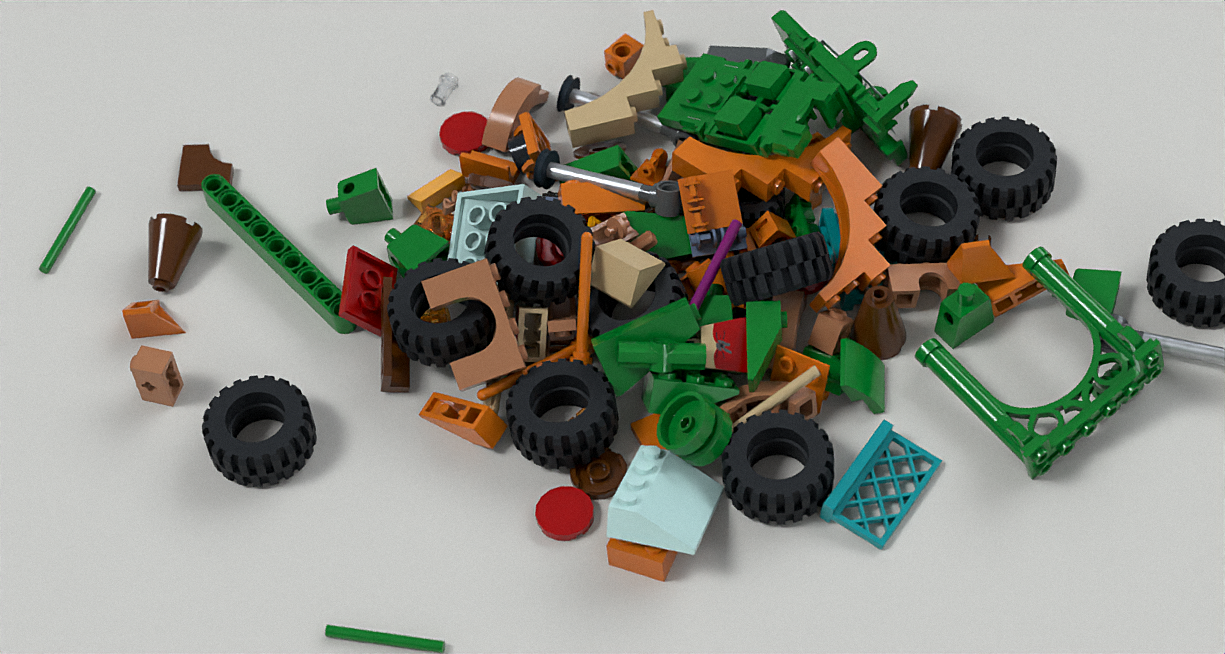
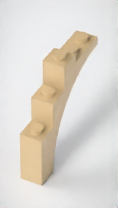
M654 10L643 12L646 32L645 43L641 55L631 72L617 86L603 96L585 105L564 111L567 131L573 148L635 134L634 122H638L637 112L660 107L659 96L663 95L661 86L684 80L683 70L687 69L684 54L679 55L676 44L670 46L668 38L662 37L664 34L661 19H656Z

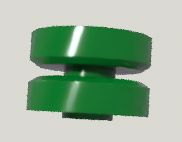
M686 391L672 399L661 413L657 424V438L660 445L673 454L678 455L692 466L702 467L712 463L722 454L732 434V420L729 413L696 391Z

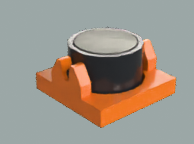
M524 112L519 115L521 125L513 132L514 137L508 139V147L521 174L527 175L528 179H534V167L539 154L544 149L551 150L548 138L530 113Z

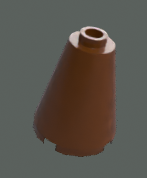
M920 105L911 110L909 116V168L921 169L922 166H929L932 170L942 168L962 130V119L958 114L941 106H938L937 110H931L929 105Z
M160 213L157 214L156 219L150 217L148 282L158 292H168L176 287L202 238V227L194 222L193 226L186 223L187 218L180 215Z
M884 286L869 288L854 319L850 340L866 347L880 360H888L898 355L901 351L902 346L906 342V329L892 291Z

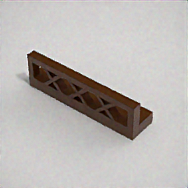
M383 277L381 290V392L409 393L410 358L407 356V353L402 352L398 347L387 313L388 297L392 289L395 290V288H392V277Z

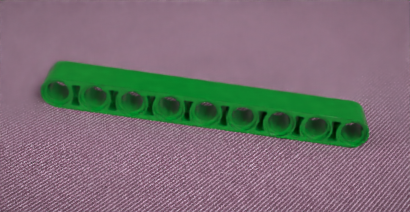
M218 174L206 176L201 183V187L208 207L336 332L340 334L353 332L357 325L339 316L342 291L225 178Z

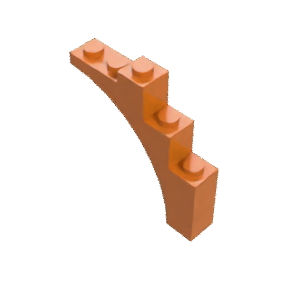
M845 126L840 127L829 137L806 147L798 159L778 154L769 155L766 158L758 155L727 152L708 146L689 136L672 152V171L683 178L732 169L737 192L742 187L767 202L774 194L778 195L783 187L810 202L817 194L821 195L826 189L824 181L810 163L821 149L837 137L851 150L852 131Z
M839 137L821 149L810 163L824 181L833 199L839 218L841 238L839 257L833 277L809 304L816 313L824 307L828 310L841 300L839 295L843 292L848 295L857 287L863 291L870 285L872 287L878 286L886 278L883 273L890 266L887 260L874 247L882 239L880 233L886 227V224L870 207L878 200L876 194L882 188V185Z

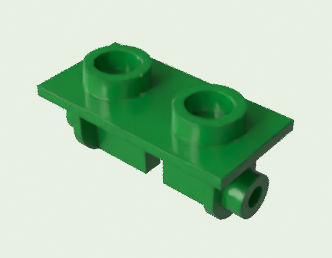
M794 193L790 202L785 206L784 215L796 237L819 231L817 224L814 223L816 219L811 203L805 199H799V196Z

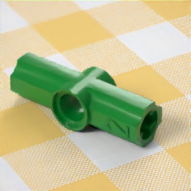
M667 338L650 339L649 342L618 341L617 367L648 368L652 372L668 373L674 371V369L705 370L707 354L705 343H675L674 340Z

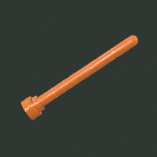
M585 232L581 236L576 350L573 351V356H570V362H573L574 359L584 362V365L588 363L592 365L593 357H590V351H587L593 236L589 232Z
M588 334L587 351H590V354H592L595 350L592 345V338ZM577 336L574 337L570 346L527 366V369L513 373L477 392L478 399L484 401L511 388L513 385H516L515 381L522 374H528L527 370L533 366H542V362L550 360L552 363L558 362V359H570V356H573V351L576 350Z

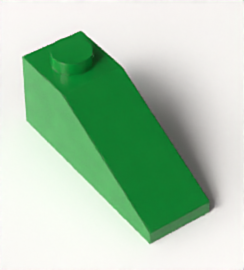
M781 300L746 302L749 392L756 391L776 352L777 345H780L782 341V328H788L787 311H781Z

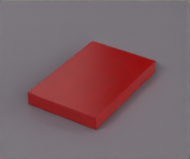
M354 245L351 246L347 251L339 316L381 337V290L383 277H392V288H394L398 268Z

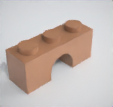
M928 262L890 265L884 274L886 278L882 281L883 286L892 291L898 308H916L920 290H932L943 301L956 292L961 284L949 270L947 263Z

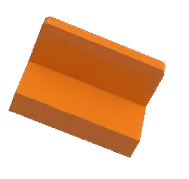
M473 150L470 154L462 152L459 156L461 172L466 178H468L469 174L474 173L482 176L488 175L514 184L520 174L515 162Z

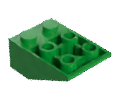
M674 369V371L668 373L650 371L644 378L641 399L648 413L661 414L672 399L686 391H696L712 403H716L739 395L740 390L731 376H728L727 372L721 370H711V373H704L693 369Z

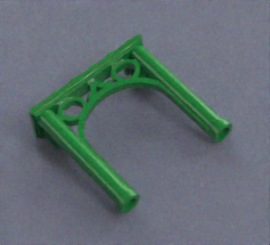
M1042 246L1035 248L1027 255L1022 265L1023 268L1087 328L1093 340L1091 364L1083 379L1072 391L1059 400L1047 405L1033 408L1014 407L996 399L936 338H931L924 342L915 354V359L923 367H928L1025 464L1028 476L1032 480L1037 475H1043L1049 471L1053 465L1052 462L1059 456H1065L1070 453L1075 443L1081 437H1087L1092 434L1102 419L1113 416L1124 400L1135 397L1139 393L1141 386L1149 379L1154 380L1157 378L1164 367L1161 342L1157 338L1154 341L1149 338L1144 342L1142 337L1132 327L1128 325L1124 327L1055 263L1051 259L1052 255ZM1100 337L1117 353L1102 354ZM1112 362L1121 365V372L1111 380H1103L1098 376L1101 365ZM1094 381L1097 387L1105 391L1091 402L1090 395L1094 390L1092 385ZM1064 410L1065 414L1070 411H1079V413L1065 424L1064 417L1060 411ZM1011 417L1029 419L1027 424L1028 431L1022 424L1014 421ZM1052 417L1058 421L1057 427L1047 435H1039L1034 431L1039 418Z

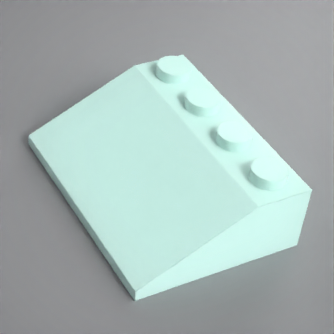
M525 184L457 193L448 258L458 259L459 263L463 261L474 263L485 259L484 251L489 229L499 211L506 210V206L513 201L519 204L521 198L531 197V200H534L537 196L542 195ZM537 237L525 238L514 244L517 253L531 264L534 263Z
M641 445L608 506L606 537L694 555L724 492V486L669 450L660 449L653 445Z

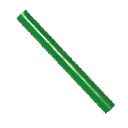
M88 186L84 190L41 263L39 270L42 273L48 274L95 195L96 191L94 188Z
M327 625L325 629L326 637L443 653L445 649V641L335 625Z

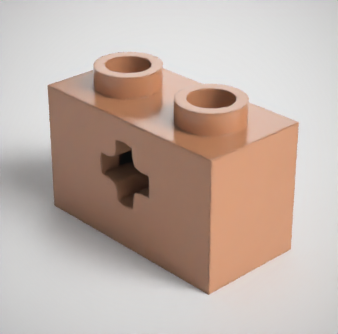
M141 345L137 355H134L131 359L130 371L133 374L142 400L173 407L184 385L173 352Z

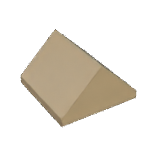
M620 238L596 246L591 265V286L632 309L663 269L665 263Z

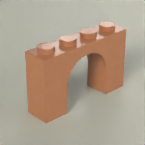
M487 258L421 281L430 308L433 311L464 300H476L489 306L494 313L496 332L488 347L481 352L450 363L458 388L462 392L527 369L525 362L529 361L524 344L518 345L515 336L520 333L514 317L509 319L506 308L510 307L505 290L499 291L496 281L501 278L495 263L490 265Z

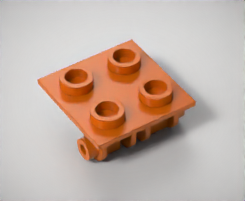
M732 169L678 179L688 234L729 227L733 219L743 224Z
M777 345L770 381L791 382L815 365L821 375L805 387L815 391L817 413L819 414L822 401H826L830 392L825 391L830 365Z

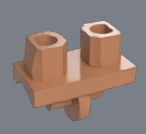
M624 212L591 227L595 248L620 238L626 242L631 241L639 235L630 226Z

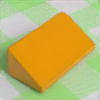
M449 169L408 195L407 198L424 214L442 203L444 198L451 197L453 190L458 192L462 190L466 184L464 175Z

